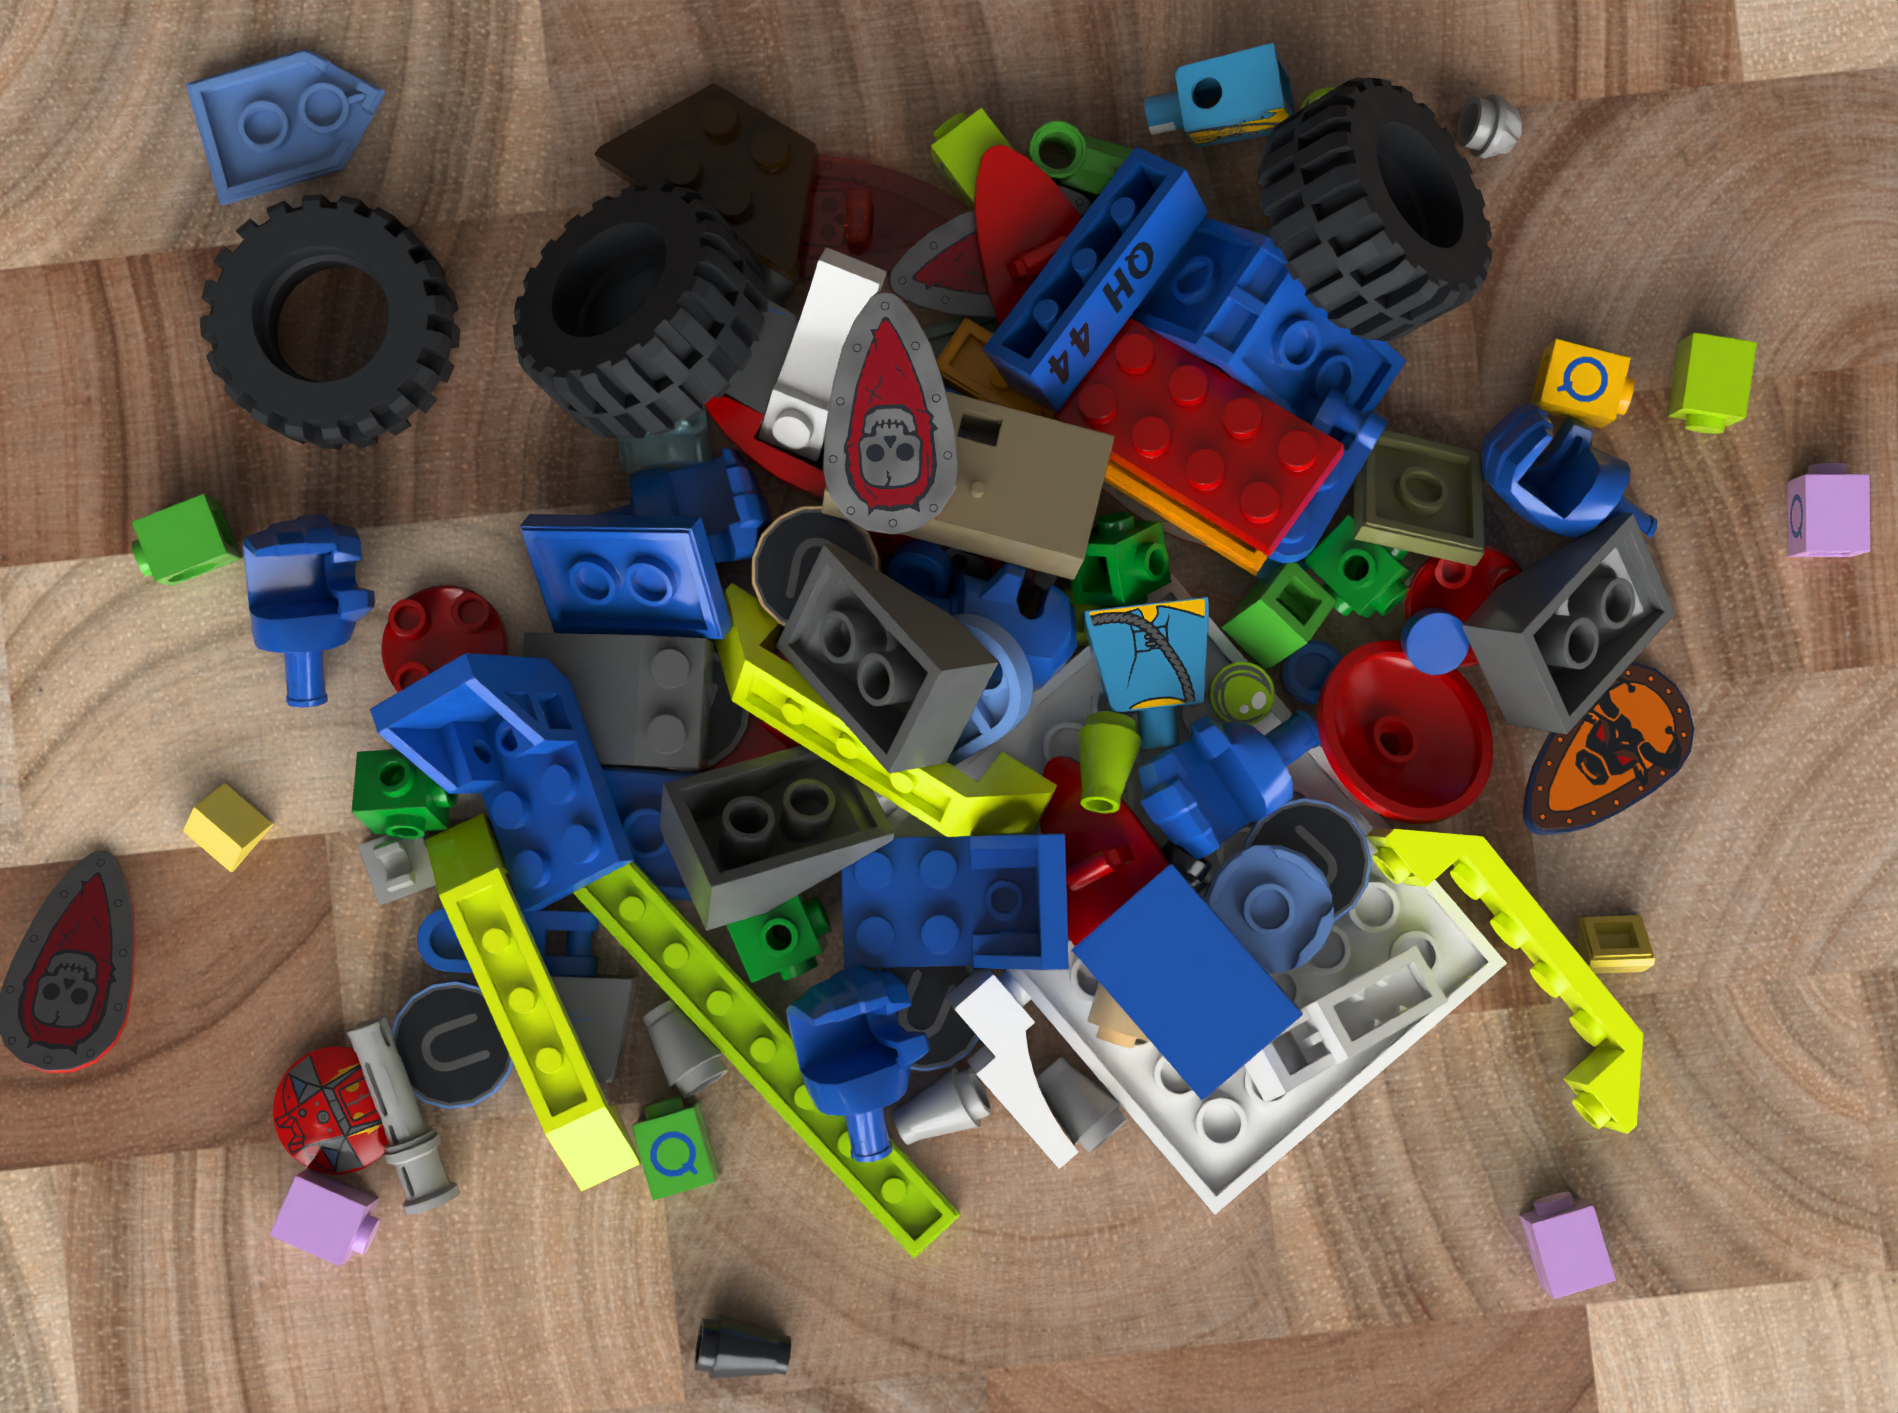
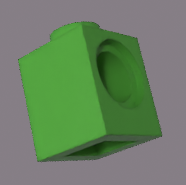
M201 494L132 522L138 540L131 543L134 557L142 573L146 577L152 575L155 582L174 586L242 559L220 500L206 494Z

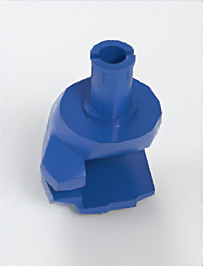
M1535 404L1516 406L1485 435L1481 450V474L1483 478L1516 513L1536 528L1557 536L1580 538L1593 530L1597 525L1600 526L1622 512L1634 514L1637 524L1643 533L1650 538L1653 537L1658 525L1657 519L1645 513L1623 495L1630 481L1631 470L1628 462L1592 447L1593 431L1585 422L1567 417L1556 434L1549 450L1540 457L1538 456L1553 439V423L1549 420L1548 413Z
M732 448L722 449L723 456L670 472H667L664 467L632 473L630 474V490L632 495L630 504L594 514L701 516L714 563L752 558L761 534L772 524L767 500L761 494L754 473L747 469L738 451Z
M325 514L298 516L295 520L273 523L266 530L247 536L243 544L250 622L254 644L261 650L284 653L287 684L286 703L292 707L302 708L319 706L328 702V695L325 690L323 650L332 649L348 642L352 637L356 622L375 608L376 602L373 590L359 588L356 583L357 561H362L361 542L356 529L331 523Z
M1005 562L990 579L958 572L954 576L945 598L916 593L950 615L974 614L990 619L1003 627L1017 641L1028 660L1033 678V691L1041 689L1049 680L1057 675L1077 648L1074 606L1069 601V597L1055 585L1051 584L1042 594L1034 619H1027L1021 615L1017 597L1026 567ZM999 661L991 676L996 680H1002L1003 677Z
M1298 710L1291 714L1289 719L1263 735L1254 726L1243 721L1221 723L1210 717L1203 716L1191 724V737L1188 741L1162 751L1138 768L1144 792L1140 802L1153 823L1160 826L1174 845L1181 846L1196 860L1206 857L1220 848L1221 843L1247 824L1264 819L1293 798V781L1287 767L1310 749L1321 744L1317 723L1307 712Z
M862 965L839 971L830 976L829 979L808 988L788 1006L786 1014L800 1072L812 1102L818 1111L826 1115L845 1116L851 1144V1157L855 1158L858 1162H873L887 1157L893 1149L892 1143L889 1141L883 1108L897 1102L907 1092L911 1065L929 1052L930 1045L926 1032L906 1031L897 1019V1011L912 1006L905 984L891 972L868 971Z

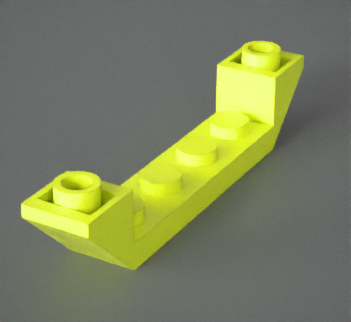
M733 583L725 590L724 598L733 627L724 639H714L732 702L947 837L1028 833L1035 830L1057 787L1056 784L1003 751L978 782L948 762L888 773L795 667L773 654L782 625L761 606L759 599Z
M482 813L426 839L425 843L440 900L543 1131L580 1190H586L641 1164L642 1162L616 1104L609 1106L505 876L509 872L486 815Z
M1373 828L1365 835L1377 850L1372 855L1373 861L1381 872L1397 885L1403 882L1405 885L1427 887L1450 865H1454L1450 874L1455 883L1470 898L1474 900L1480 898L1494 915L1490 920V924L1495 932L1510 947L1514 949L1520 947L1534 964L1530 969L1534 980L1550 996L1554 998L1560 996L1574 1013L1569 1018L1574 1029L1589 1044L1597 1047L1563 1078L1577 1095L1572 1100L1575 1109L1596 1129L1605 1127L1625 1134L1633 1130L1637 1126L1643 1032L1483 836L1389 828Z

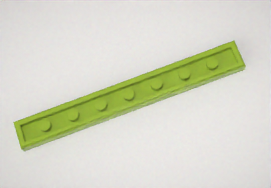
M635 861L573 892L913 1259L961 1216L960 1211L890 1136L889 1141H891L893 1149L887 1157L873 1162H858L855 1158L851 1157V1144L845 1116L826 1115L818 1111L812 1102L800 1072L789 1027Z

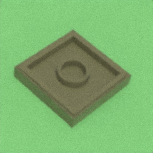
M1384 430L1354 480V539L1476 566L1485 554L1481 452Z

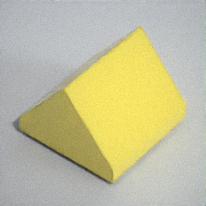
M223 783L193 807L183 832L227 870L234 872L274 823L229 784Z
M1642 915L1578 917V952L1595 974L1643 972L1654 966L1655 957Z

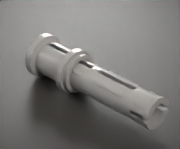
M382 1016L358 1024L346 1032L357 1054L368 1089L385 1129L384 1132L388 1143L384 1146L385 1152L383 1155L387 1164H394L407 1198L402 1204L404 1212L407 1215L425 1212L451 1201L460 1194L457 1183L449 1182L437 1149L442 1142L439 1133L434 1132V1129L431 1127H426L401 1056H399L393 1040L394 1037L388 1024L389 1021L387 1016Z

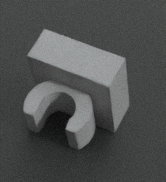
M426 832L423 837L417 839H399L385 835L358 845L378 905H384L436 886L425 840L428 839Z

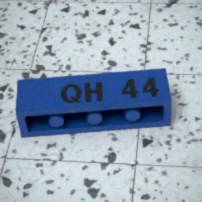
M1137 146L1134 148L984 346V352L1011 389L1055 413L1060 411L1208 214V210L1186 169Z

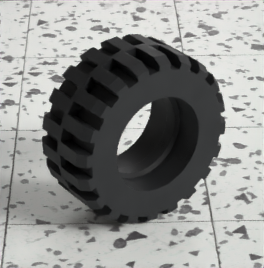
M1357 77L1348 80L1278 123L1274 127L1273 132L1269 134L1260 156L1262 161L1258 168V183L1264 189L1260 196V203L1263 214L1269 217L1272 226L1269 234L1275 248L1280 247L1287 260V263L1284 264L1293 280L1298 279L1306 289L1304 295L1315 308H1323L1328 313L1327 319L1337 327L1350 329L1351 335L1363 339L1386 342L1396 340L1467 303L1474 295L1478 294L1488 275L1487 270L1492 260V249L1487 245L1492 237L1490 221L1484 217L1483 208L1486 205L1481 190L1476 189L1470 176L1473 174V171L1465 157L1462 159L1454 144L1456 141L1446 127L1441 128L1434 120L1435 114L1425 103H1417L1413 100V93L1402 86H1392L1391 81L1380 78Z
M650 183L648 189L645 186L635 185L621 189V196L616 198L605 196L592 204L593 209L582 217L577 214L564 225L567 230L556 241L550 239L540 253L543 258L537 267H530L523 281L524 296L517 297L514 308V317L517 322L513 325L515 350L518 352L519 363L524 372L583 428H588L593 434L605 438L643 439L645 438L646 431L653 435H660L674 430L675 422L681 419L691 421L705 411L703 408L705 403L714 396L720 399L731 387L729 380L736 371H744L752 358V351L750 349L753 341H760L765 328V317L761 313L768 311V286L766 285L765 270L761 261L754 254V251L699 193L689 188L676 187L675 185Z
M323 194L304 195L302 206L292 208L285 200L268 207L267 213L270 220L260 226L251 218L236 230L244 240L235 251L232 252L225 246H222L213 262L222 268V272L218 282L205 280L201 297L202 300L211 305L210 316L200 317L201 337L212 345L213 350L206 357L213 374L222 378L226 383L223 390L236 405L248 411L252 418L299 443L309 442L323 449L341 450L343 444L349 443L362 448L378 444V435L389 431L396 436L411 427L407 418L418 409L427 413L438 400L431 393L439 380L448 383L454 369V365L448 360L451 348H459L460 328L454 323L453 313L459 309L455 293L445 280L447 274L437 258L395 216L380 207L371 209L361 199L341 195L338 202H330ZM333 267H352L373 278L387 299L389 313L385 337L376 354L357 372L330 382H319L305 378L296 373L281 356L277 339V326L281 309L294 288L312 274Z

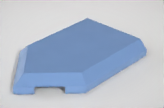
M307 48L186 84L219 202L222 206L343 171L386 95L385 90L363 78L356 77Z

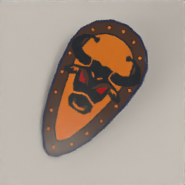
M1632 662L1568 734L1550 732L1532 765L1525 789L1523 819L1527 828L1534 834L1541 836L1563 835L1590 828L1624 811L1655 792L1680 771L1691 753L1694 726L1689 705L1676 684L1657 669Z

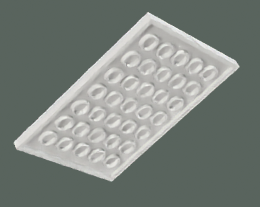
M1171 574V583L1148 594V601L1145 604L1193 599V597L1175 576ZM1208 617L1204 702L1200 705L1176 708L1180 744L1188 741L1191 737V724L1203 716L1223 723L1214 714L1209 704L1208 691L1210 683L1216 673L1225 666L1236 662H1248L1210 617ZM1089 645L1068 662L1041 689L1033 692L1029 711L1016 728L996 742L955 765V767L978 782L1002 751L1025 766L1032 768L1041 776H1043L1047 762L1054 757L1068 756L1080 762L1079 729L1085 726L1086 718L1090 714L1108 711ZM1275 694L1270 712L1261 721L1251 726H1254L1265 735L1289 719L1292 713ZM1137 712L1125 713L1124 715L1131 717L1137 722V734L1140 736ZM1320 745L1310 749L1287 767L1293 781V798L1289 801L1306 798L1330 802L1351 815L1365 835L1373 828L1391 829L1377 812L1364 805L1343 785L1331 768ZM1176 746L1141 750L1140 747L1121 795L1160 849L1163 848L1169 838L1159 825L1153 823L1140 802L1144 792L1138 768L1155 755ZM901 807L887 817L894 831V838L945 836ZM1256 821L1247 824L1221 843L1220 848L1204 857L1213 866L1205 877L1209 882L1212 874L1230 855L1243 850L1244 840ZM1040 822L1033 832L1011 834H1041ZM1368 839L1367 843L1372 859L1369 881L1356 906L1333 922L1325 945L1308 963L1283 973L1270 975L1300 1009L1417 945L1448 1002L1350 1059L1333 1066L1290 1092L1265 1103L1245 1065L1202 1101L1151 1041L1147 1042L1136 1038L1134 1048H1128L1097 1038L1099 1026L1087 1020L1099 981L1072 951L1075 946L1069 937L1068 970L1007 969L1032 998L1031 1000L1214 1214H1217L1507 964L1436 880L1427 887L1405 885L1403 882L1397 885L1389 880L1373 861L1372 855L1377 850ZM1208 885L1199 893L1202 897H1204Z

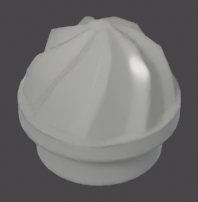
M1494 94L1486 98L1477 96L1470 98L1460 114L1457 125L1458 144L1469 148L1474 157L1482 159L1498 154H1508L1514 145L1518 143L1522 134V122L1519 111L1512 104L1505 101L1503 97Z

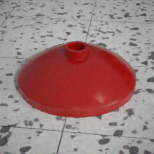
M1382 640L1370 642L1352 650L1336 663L1325 678L1317 704V726L1321 745L1331 768L1339 780L1364 805L1387 818L1408 824L1423 825L1438 823L1452 818L1478 798L1487 784L1493 764L1492 731L1487 714L1478 695L1456 668L1441 675L1426 674L1418 670L1405 657L1401 641ZM1381 743L1386 746L1388 751L1385 750Z

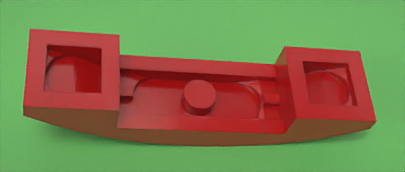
M724 395L720 399L714 396L704 404L717 426L747 459L781 484L808 498L823 503L826 480L822 470L771 447L758 439L765 417L764 414Z

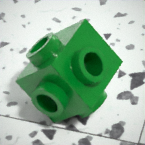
M1127 511L1109 513L1098 517L1095 520L1096 527L1091 529L1084 561L1075 579H1070L1075 604L1105 605L1111 608L1145 604L1148 601V594L1171 583L1169 555L1165 546L1162 522L1134 520V514Z
M1349 514L1304 561L1325 582L1322 588L1337 601L1334 608L1345 617L1353 610L1358 615L1370 618L1376 611L1381 616L1388 614L1408 593L1409 588L1404 582L1414 573L1401 561L1409 551L1355 540L1354 517ZM1368 563L1369 570L1367 575L1359 580L1360 568Z
M394 746L393 749L357 752L351 812L374 834H388L399 839H417L423 837L425 831L448 830L450 807L456 805L458 794H449Z
M805 891L767 913L726 925L751 983L777 972H780L783 981H786L816 968L819 964L815 956L823 953L828 945L824 935L832 932L829 918L820 899L816 896L808 900ZM775 925L786 926L790 930L792 938L787 939L779 936L775 930Z

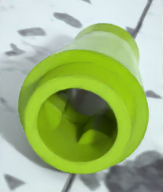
M1110 711L1095 712L1086 718L1085 726L1081 727L1078 731L1082 783L1080 804L1089 811L1108 814L1114 813L1120 808L1121 795L1142 744V739L1137 734V722L1131 717Z

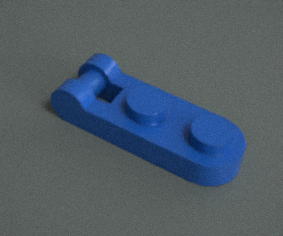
M1332 388L1311 425L1327 435L1330 434L1335 426L1356 439L1348 451L1344 449V455L1273 554L1270 557L1267 556L1269 559L1280 563H1295L1306 558L1315 548L1390 419L1374 410L1367 415L1348 404L1349 396Z
M445 909L436 910L428 915L420 925L417 935L418 951L424 961L434 969L441 971L473 973ZM538 910L522 912L550 975L597 976L598 956H592V931H599V920L590 911ZM549 930L567 931L566 955H548Z

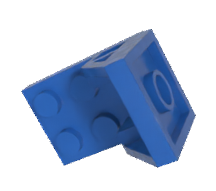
M1208 217L1202 220L1130 316V318L1310 425L1332 388L1349 396L1348 404L1369 415L1376 408L1406 363V360L1387 342L1363 339L1351 335L1350 329L1339 328L1327 319L1328 313L1323 308H1315L1304 295L1306 289L1298 279L1293 280L1284 265L1287 263V260L1280 247L1275 248L1272 238ZM1335 426L1329 436L1344 444L1345 450H1348L1355 438Z
M465 653L370 709L378 734L449 794H482L522 912L541 910L634 861L572 684L547 658Z
M1065 834L893 838V841L841 870L844 969L857 965H862L864 968L973 965L974 968L1069 969Z

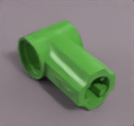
M1052 121L1043 124L1035 131L1024 156L1044 171L1057 186H1063L1084 196L1097 199L1134 149L1081 134L1075 126L1067 122ZM1057 144L1063 147L1069 154L1070 165L1060 170L1052 169L1041 161L1038 151L1044 145Z

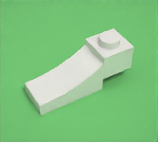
M826 247L818 261L793 340L778 380L772 390L758 439L813 461H818L824 450L826 420L833 380L842 346L859 312L871 296L881 291L887 271Z
M1415 945L1300 1008L1303 1015L1247 1062L1245 1067L1266 1103L1290 1092L1333 1066L1350 1059L1446 1004L1448 1000L1420 950Z
M978 968L946 996V999L985 1044L967 1062L977 1076L1060 1169L1079 1151L1065 1135L1052 1115L1033 1072L1028 1052L1026 1030L1035 1021L1022 1008L1032 998L1007 969L996 978L989 968Z

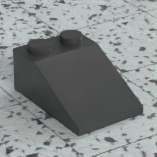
M1622 512L1499 585L1462 624V627L1507 724L1568 734L1675 615V611L1634 514Z
M834 543L823 545L776 645L779 651L888 773L946 763L998 664V661L958 619Z
M524 632L523 657L547 658L571 682L600 764L708 770L714 642L706 638Z
M802 745L663 784L659 829L706 931L767 913L888 844L894 838V831L873 790Z

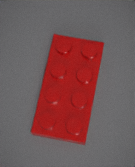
M1130 317L1060 411L1053 415L1054 420L1115 436L1109 459L1269 557L1344 455V444Z

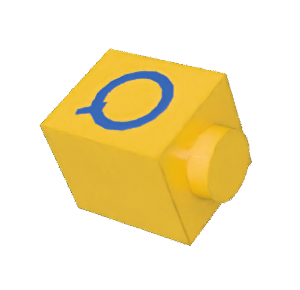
M1555 339L1543 349L1530 404H1535L1542 408L1548 415L1563 419L1572 417L1585 422L1587 425L1603 428L1613 422L1617 414L1624 415L1629 407L1635 385V379L1627 377L1631 358Z

